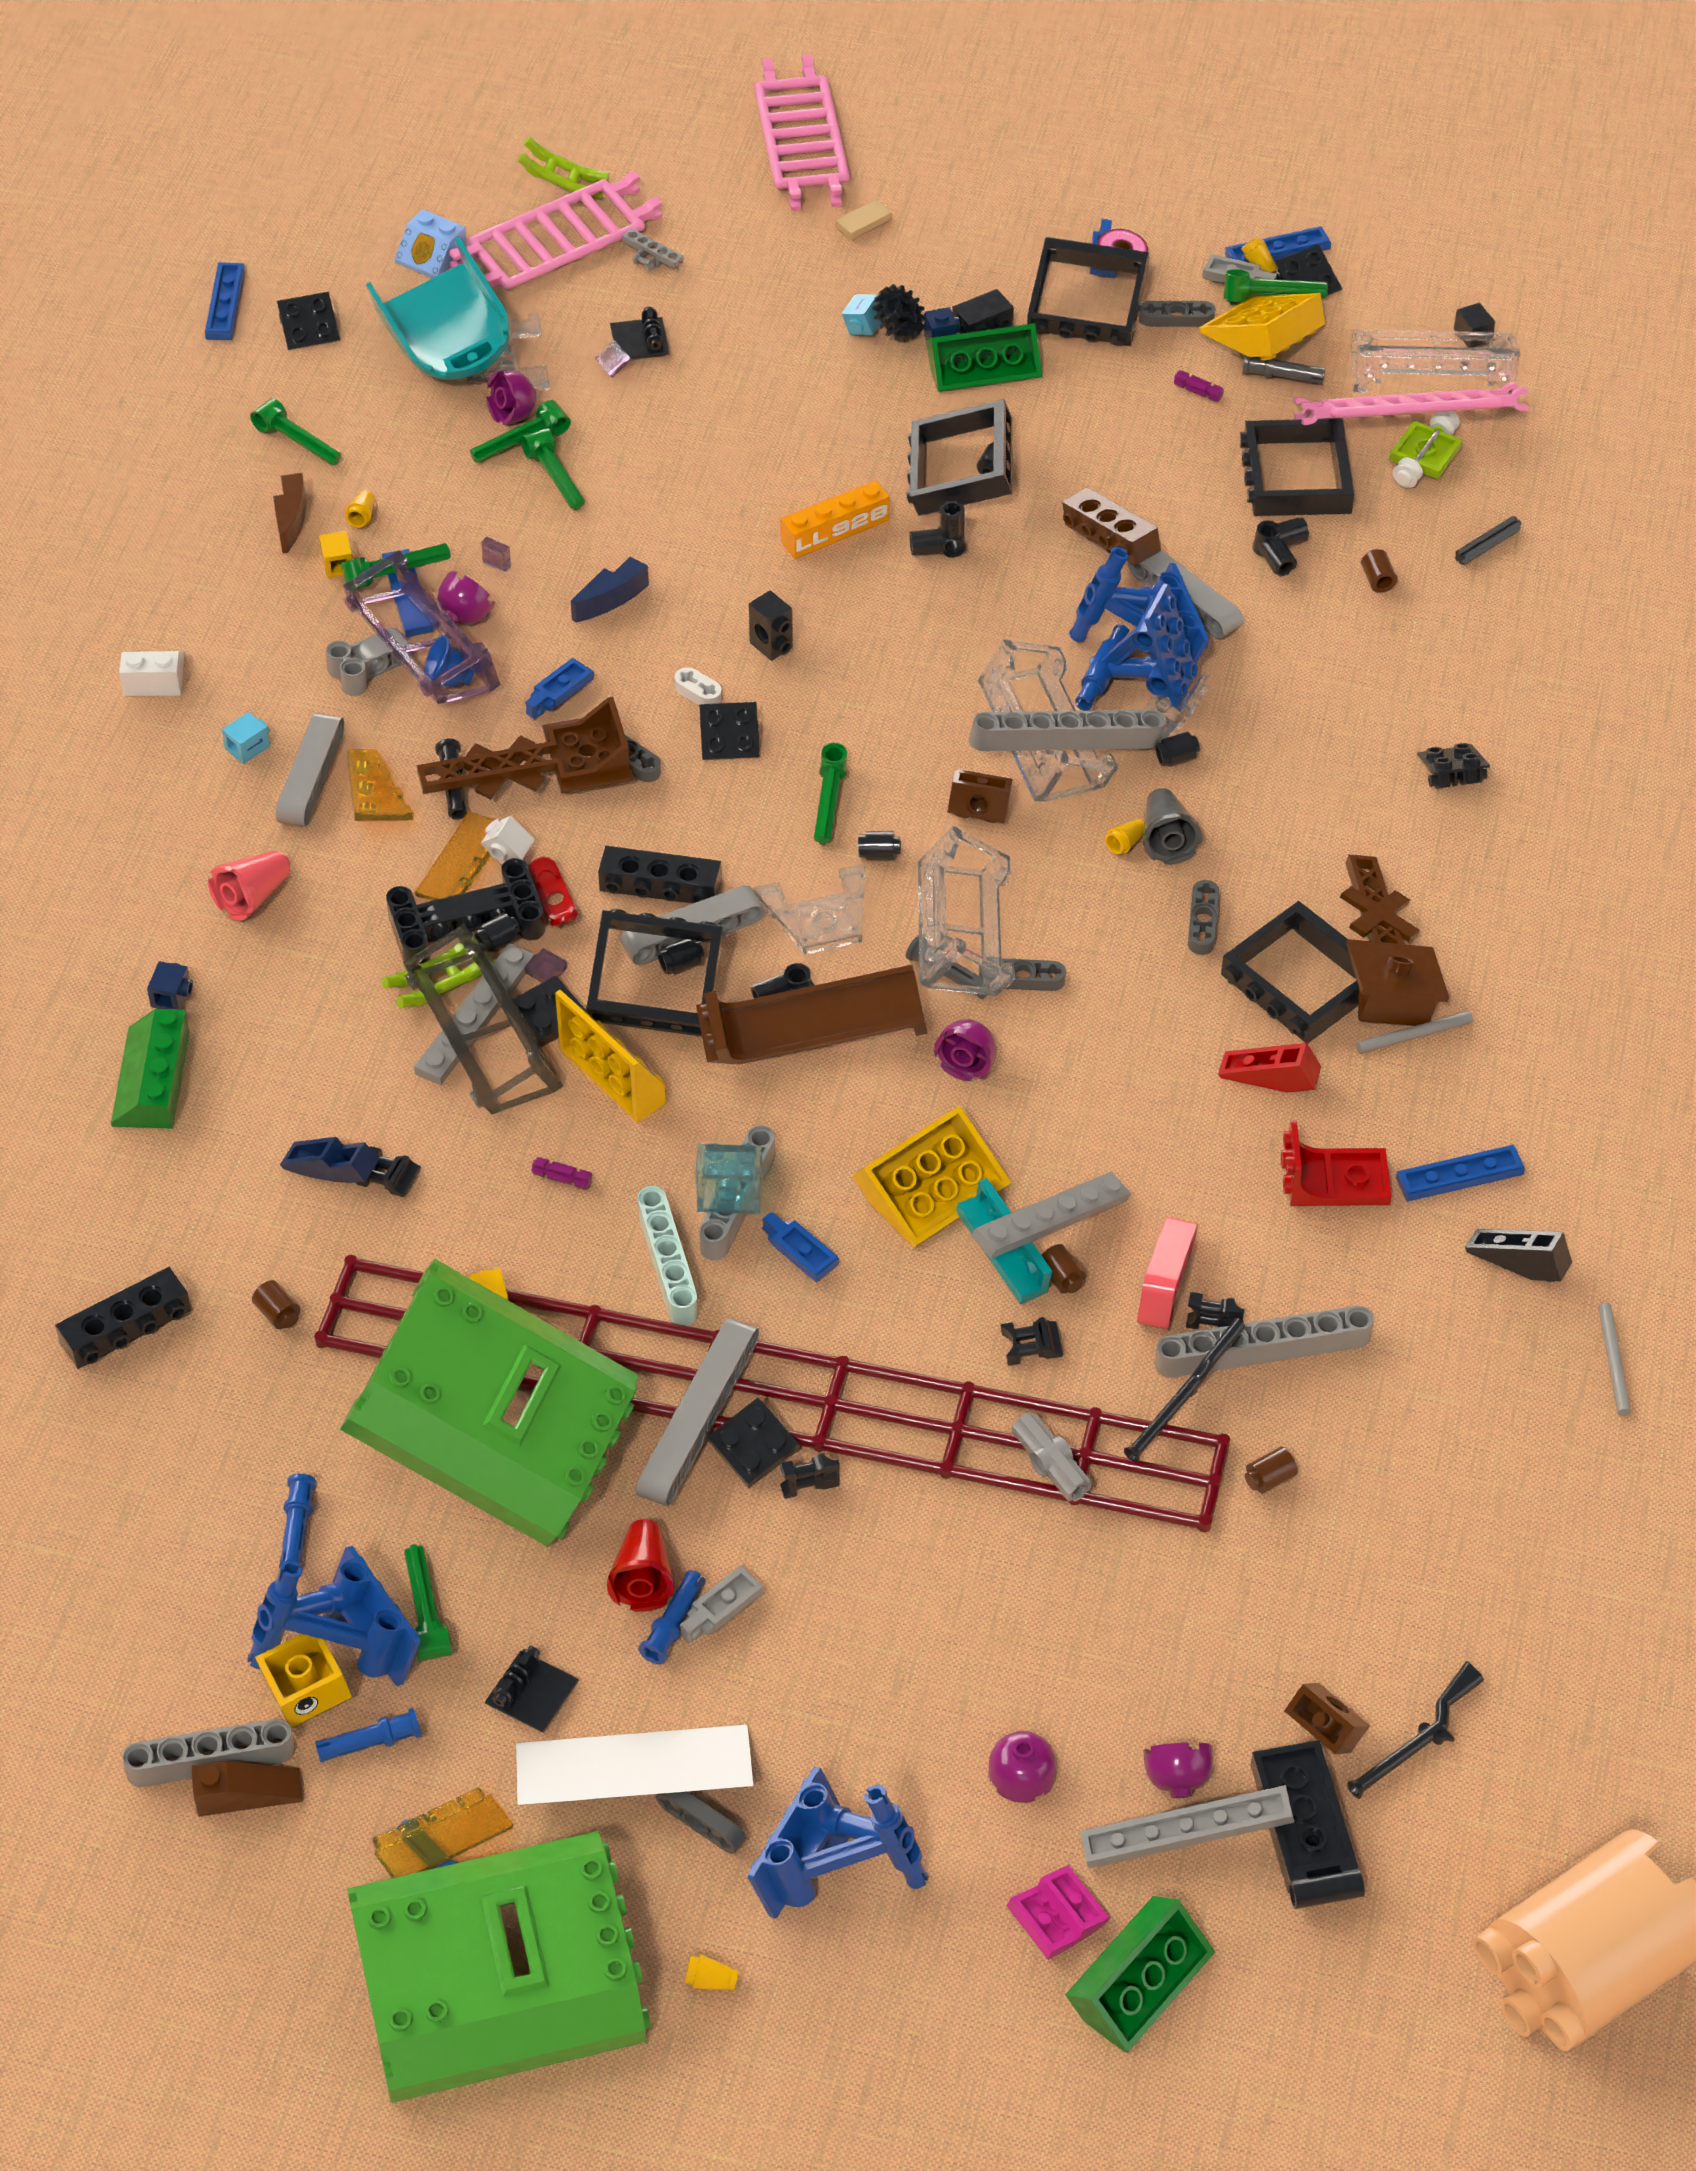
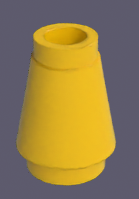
M1258 236L1241 248L1244 252L1243 256L1250 263L1261 265L1260 269L1272 273L1277 268L1265 241H1261Z
M361 491L346 507V521L352 527L361 528L370 523L375 500L374 495L370 491Z
M1136 818L1110 828L1105 836V844L1109 851L1113 854L1127 853L1143 836L1144 822Z
M702 1954L699 1957L690 1955L684 1984L692 1985V1989L734 1991L739 1970Z

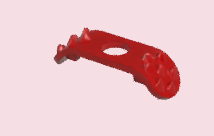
M545 856L534 859L529 865V871L551 926L560 928L562 923L568 924L569 920L575 922L579 913L555 861ZM560 893L564 896L559 904L551 905L547 902L552 894Z

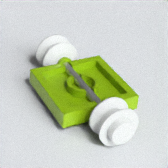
M1454 411L1436 412L1435 416L1430 420V426L1415 420L1412 422L1390 452L1389 460L1398 464L1392 471L1393 478L1398 485L1412 488L1423 474L1437 480L1462 447L1463 439L1453 436L1454 430L1460 425L1459 417Z

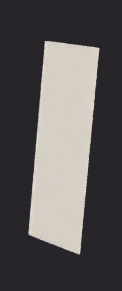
M747 1725L516 1743L518 1805L753 1786Z

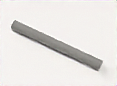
M1470 1011L1361 1040L1356 1042V1047L1359 1053H1364L1473 1022L1472 1014Z
M1602 1303L1598 1308L1618 1415L1627 1416L1631 1413L1612 1307L1610 1303Z

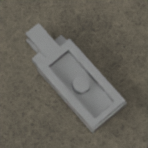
M1212 254L1203 269L1202 278L1225 283V272L1230 269L1245 270L1249 272L1250 278L1277 280V274L1260 269L1261 265Z
M742 1566L738 1567L692 1603V1609L687 1613L688 1619L680 1624V1636L690 1644L699 1638L703 1632L707 1635L713 1633V1631L715 1632L764 1594V1586Z

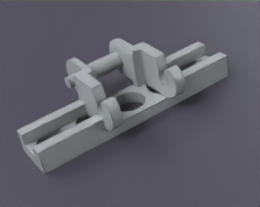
M632 228L622 235L624 243L639 250L633 256V263H643L648 271L652 270L655 266L659 268L663 263L675 269L678 263L684 262L683 255ZM648 253L653 255L649 260L645 259V255Z

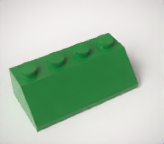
M1035 323L934 337L926 340L929 366L938 392L1042 377Z
M154 1009L128 1027L111 1119L112 1127L173 1129L190 1033L185 1010Z
M1152 1896L1069 1989L1065 1996L1086 2024L1120 2050L1128 2053L1214 1955L1215 1951L1179 1899Z

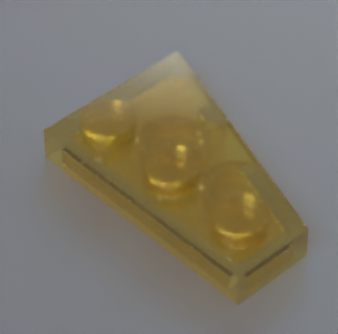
M348 749L347 762L354 820H413V810L410 805L407 806L404 802L403 793L390 778L391 773L377 749Z

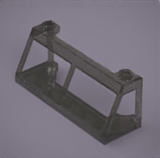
M465 924L403 962L408 971L404 975L406 981L413 991L419 989L423 993L472 1081L473 1091L470 1092V1096L479 1109L484 1106L492 1115L551 1094L563 1087L561 1080L487 950ZM456 938H459L468 952L467 954L423 968L419 963ZM472 959L478 965L508 1019L462 1035L431 981L429 974ZM512 1026L526 1050L527 1060L531 1067L492 1090L466 1042ZM534 1074H537L548 1086L504 1103H500L497 1097Z

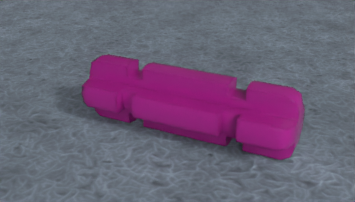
M1179 370L1174 376V384L1181 388L1186 386V390L1203 397L1208 396V399L1214 402H1219L1223 397L1224 389L1216 384L1211 386V382L1195 375L1190 377L1189 373L1183 370Z
M537 1157L532 1164L531 1172L534 1175L540 1177L547 1175V1179L567 1185L574 1183L575 1187L587 1189L591 1184L592 1173L582 1169L577 1171L575 1167L555 1161L551 1164L548 1159Z

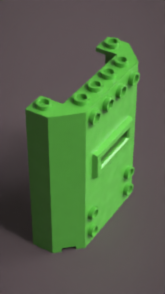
M434 1258L424 1271L412 1294V1301L363 1392L353 1403L340 1430L548 1547L556 1538L559 1540L563 1538L570 1525L568 1520L580 1501L584 1503L592 1492L594 1485L590 1481L594 1474L599 1475L607 1461V1458L603 1455L607 1447L612 1448L621 1433L617 1429L620 1420L625 1421L634 1407L631 1400L637 1391L638 1375ZM532 1363L543 1369V1372L514 1427L503 1421L502 1418Z
M598 1831L347 1888L391 2103L646 2043V2030L651 2029V2021L647 2007H641L637 1983L643 1982L639 1961L632 1962L629 1950L635 1949L631 1928H624L621 1916L627 1915L623 1895H616L613 1883L619 1882L615 1861H611L608 1843H602ZM515 1903L531 1972V1974L519 1977L514 1976L499 1906Z

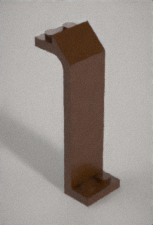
M912 964L734 1003L720 1001L717 992L712 991L704 993L706 1003L696 1005L706 1060L712 1063L745 1064L912 1027L916 1036L928 1034Z

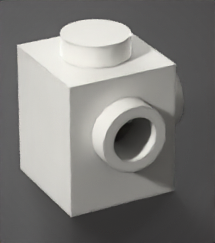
M509 816L500 821L496 819L487 826L485 830L487 834L481 845L489 851L493 858L503 864L506 860L512 858L522 860L535 839L512 816Z

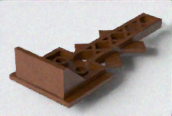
M614 697L606 698L583 718L542 725L546 740L544 743L535 744L534 741L520 735L509 749L492 751L475 743L465 757L417 765V774L422 793L428 794L478 785L475 792L491 800L508 779L536 792L545 781V776L540 773L555 771L561 794L633 781V774L629 764V747ZM544 754H550L551 760H545L541 757ZM460 769L470 771L467 775L456 773ZM437 774L441 776L439 780H426V775Z
M1348 854L1345 864L1352 886L1342 892L1340 898L1360 910L1361 916L1353 921L1349 928L1362 937L1368 936L1369 941L1348 939L1346 942L1359 985L1358 1019L1365 1022L1411 1026L1430 1022L1437 1002H1448L1449 1000L1434 948L1403 943L1402 938L1409 942L1420 931L1396 915L1397 912L1409 904L1410 899L1396 890L1388 895L1377 857Z

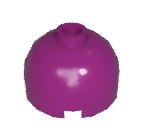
M495 371L487 382V388H491V396L486 397L489 413L497 423L502 421V425L523 421L531 414L535 405L536 391L524 374L518 371Z
M449 572L439 588L437 598L440 608L444 611L443 617L454 625L458 622L464 625H473L481 622L494 607V600L489 603L487 598L490 594L471 578L464 575L461 580L455 577L458 572Z
M962 1019L949 1024L940 1034L934 1045L935 1058L938 1055L942 1061L940 1065L942 1069L954 1078L963 1081H971L973 1077L984 1078L993 1066L997 1053L994 1035L983 1024L971 1019Z
M1029 1731L1010 1733L996 1742L989 1756L988 1777L1002 1797L1013 1802L1035 1801V1797L1041 1796L1044 1792L1045 1796L1054 1785L1057 1768L1056 1756L1051 1745L1043 1737Z
M1189 1742L1169 1743L1151 1746V1751L1148 1749L1143 1750L1147 1776L1159 1790L1171 1792V1798L1191 1797L1192 1790L1203 1787L1210 1779L1213 1771V1750L1211 1744L1199 1743V1749H1192L1189 1746Z

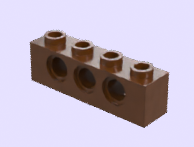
M1087 487L1062 501L1065 525L1110 551L1114 547L1125 549L1128 552L1127 555H1129L1127 561L1137 565L1161 551L1158 527Z

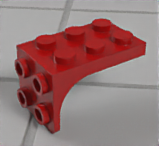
M1290 1121L1289 1131H1284L1283 1133L1284 1150H1281V1169H1286V1175L1283 1176L1284 1194H1289L1290 1206L1391 1204L1392 1197L1386 1148L1310 1147L1299 1141L1297 1121Z

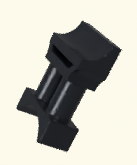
M370 1146L371 1150L379 1158V1161L366 1182H356V1184L367 1187L370 1182L384 1185L390 1194L405 1197L420 1172L421 1166L414 1163L409 1156H396L395 1159L383 1156L380 1148ZM378 1168H381L388 1171L385 1173L377 1170Z
M1190 1292L1188 1307L1193 1312L1187 1315L1186 1328L1198 1329L1199 1324L1218 1326L1219 1328L1230 1326L1235 1318L1243 1321L1245 1309L1236 1305L1235 1298L1222 1299L1220 1303L1202 1300V1293Z
M1040 1317L1037 1321L1033 1322V1326L1014 1329L1013 1322L1000 1325L1002 1335L1013 1344L1011 1350L1006 1355L1008 1366L1020 1364V1357L1035 1354L1046 1359L1063 1357L1056 1321H1048L1045 1317ZM1033 1338L1036 1340L1034 1342L1017 1344V1341Z
M824 1453L811 1458L809 1463L797 1466L793 1465L792 1460L779 1464L783 1478L786 1479L780 1484L784 1499L797 1496L798 1489L815 1486L816 1489L825 1490L840 1486L839 1461L827 1458Z

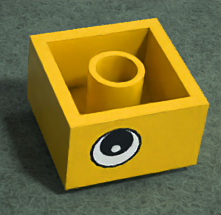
M300 1634L255 1657L286 1722L291 1728L352 1698L345 1679L323 1639Z

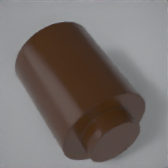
M1376 549L1367 552L1363 556L1361 565L1372 590L1378 593L1391 590L1397 584L1398 577L1387 553L1384 550Z
M1056 1244L1043 1252L1042 1257L1052 1270L1050 1280L1060 1293H1074L1083 1286L1086 1274L1063 1244Z
M267 1281L254 1292L252 1303L276 1329L290 1328L297 1322L300 1306L277 1281Z
M1281 1446L1247 1464L1245 1480L1252 1490H1257L1263 1494L1295 1477L1298 1474V1469L1290 1452Z

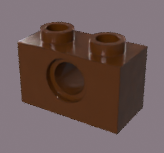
M955 769L947 813H953L962 818H981L990 823H1005L1013 779ZM974 796H981L985 798V800H977L974 798Z
M1320 1683L1302 1684L1284 1710L1286 1714L1317 1740H1320L1335 1755L1351 1753L1370 1727L1368 1723Z

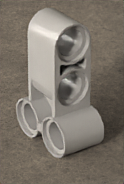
M396 628L387 629L353 645H349L344 641H334L326 647L328 673L334 678L341 679L343 692L351 696L361 695L367 689V680L405 664L413 656L414 649Z

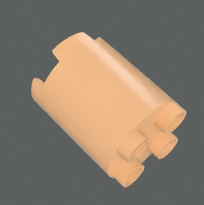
M1637 1830L1622 1832L1492 1922L1488 1929L1473 1938L1472 1944L1478 1959L1488 1971L1499 1975L1510 1994L1501 2000L1500 2005L1505 2019L1518 2034L1528 2037L1540 2029L1558 2048L1563 2051H1569L1573 2047L1585 2042L1696 1962V1882L1691 1877L1673 1885L1666 1874L1648 1857L1659 1847V1843L1655 1838Z

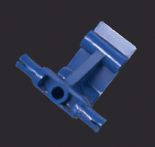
M1114 547L1106 564L1098 568L1091 583L1085 589V595L1076 610L1077 619L1069 631L1070 637L1076 642H1084L1091 626L1099 622L1105 609L1137 627L1151 599L1157 596L1163 584H1169L1172 595L1176 597V608L1179 617L1183 620V630L1186 639L1190 642V652L1193 661L1197 664L1204 649L1208 646L1209 637L1177 565L1169 563L1166 571L1160 574L1154 587H1142L1141 589L1117 587L1121 580L1120 571L1129 555H1127L1128 552L1125 549Z
M1163 584L1157 596L1151 599L1135 629L1128 633L1130 631L1129 628L1121 624L1116 625L1109 639L1101 643L1097 653L1091 658L1089 667L1081 681L1082 689L1075 699L1076 706L1079 709L1089 711L1096 697L1104 693L1112 677L1146 678V687L1152 694L1169 697L1172 707L1179 708L1183 698L1187 696L1193 679L1197 676V664L1193 661L1190 652V642L1186 639L1183 630V620L1179 617L1176 608V597L1172 595L1169 584ZM1136 649L1150 653L1146 658H1127Z
M353 1546L345 1547L331 1584L321 1586L318 1591L298 1596L296 1585L302 1574V1567L298 1568L300 1565L295 1561H284L280 1566L277 1580L269 1585L263 1603L257 1609V1620L251 1636L253 1646L247 1658V1661L251 1662L250 1666L260 1669L255 1657L280 1645L285 1630L361 1649L357 1666L363 1674L369 1677H380L388 1674L396 1686L403 1685L419 1647L420 1638Z
M813 1767L808 1777L802 1782L801 1788L793 1802L786 1808L782 1820L774 1833L769 1836L766 1846L757 1861L752 1864L748 1874V1879L769 1917L777 1918L784 1905L803 1907L809 1904L816 1895V1888L811 1878L887 1853L895 1869L904 1874L910 1888L918 1889L925 1886L926 1882L924 1880L928 1881L929 1877L921 1863L922 1851L915 1839L914 1829L908 1825L898 1805L891 1803L883 1786L873 1785L866 1790L869 1794L865 1793L864 1799L869 1805L872 1814L871 1817L852 1813L847 1807L840 1806L823 1770L819 1767Z

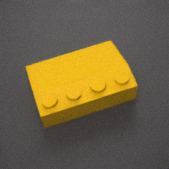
M1321 294L1252 296L1199 327V331L1201 334L1246 356L1270 360L1275 358L1278 352L1290 349V345L1303 341V337L1315 334L1316 329L1325 324Z
M561 990L555 992L560 1051L637 1123L665 1105L666 1085L663 1079L657 1074L653 1075L638 1056L634 1057L626 1049L620 1039H615L611 1036L602 1022L599 1020L595 1021Z
M960 1105L872 1161L852 1176L868 1202L913 1248L959 1218L956 1212L957 1204L976 1196L979 1181L988 1178L997 1192L1011 1184V1181Z

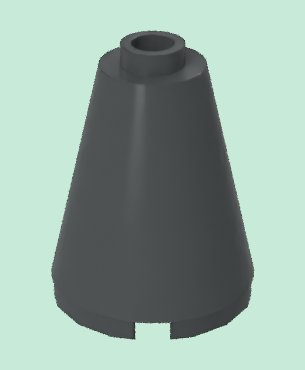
M1164 788L1152 791L1147 797L1143 845L1146 853L1152 860H1161L1164 864L1168 865L1182 863L1191 858L1196 853V847L1202 841L1198 823L1172 791Z

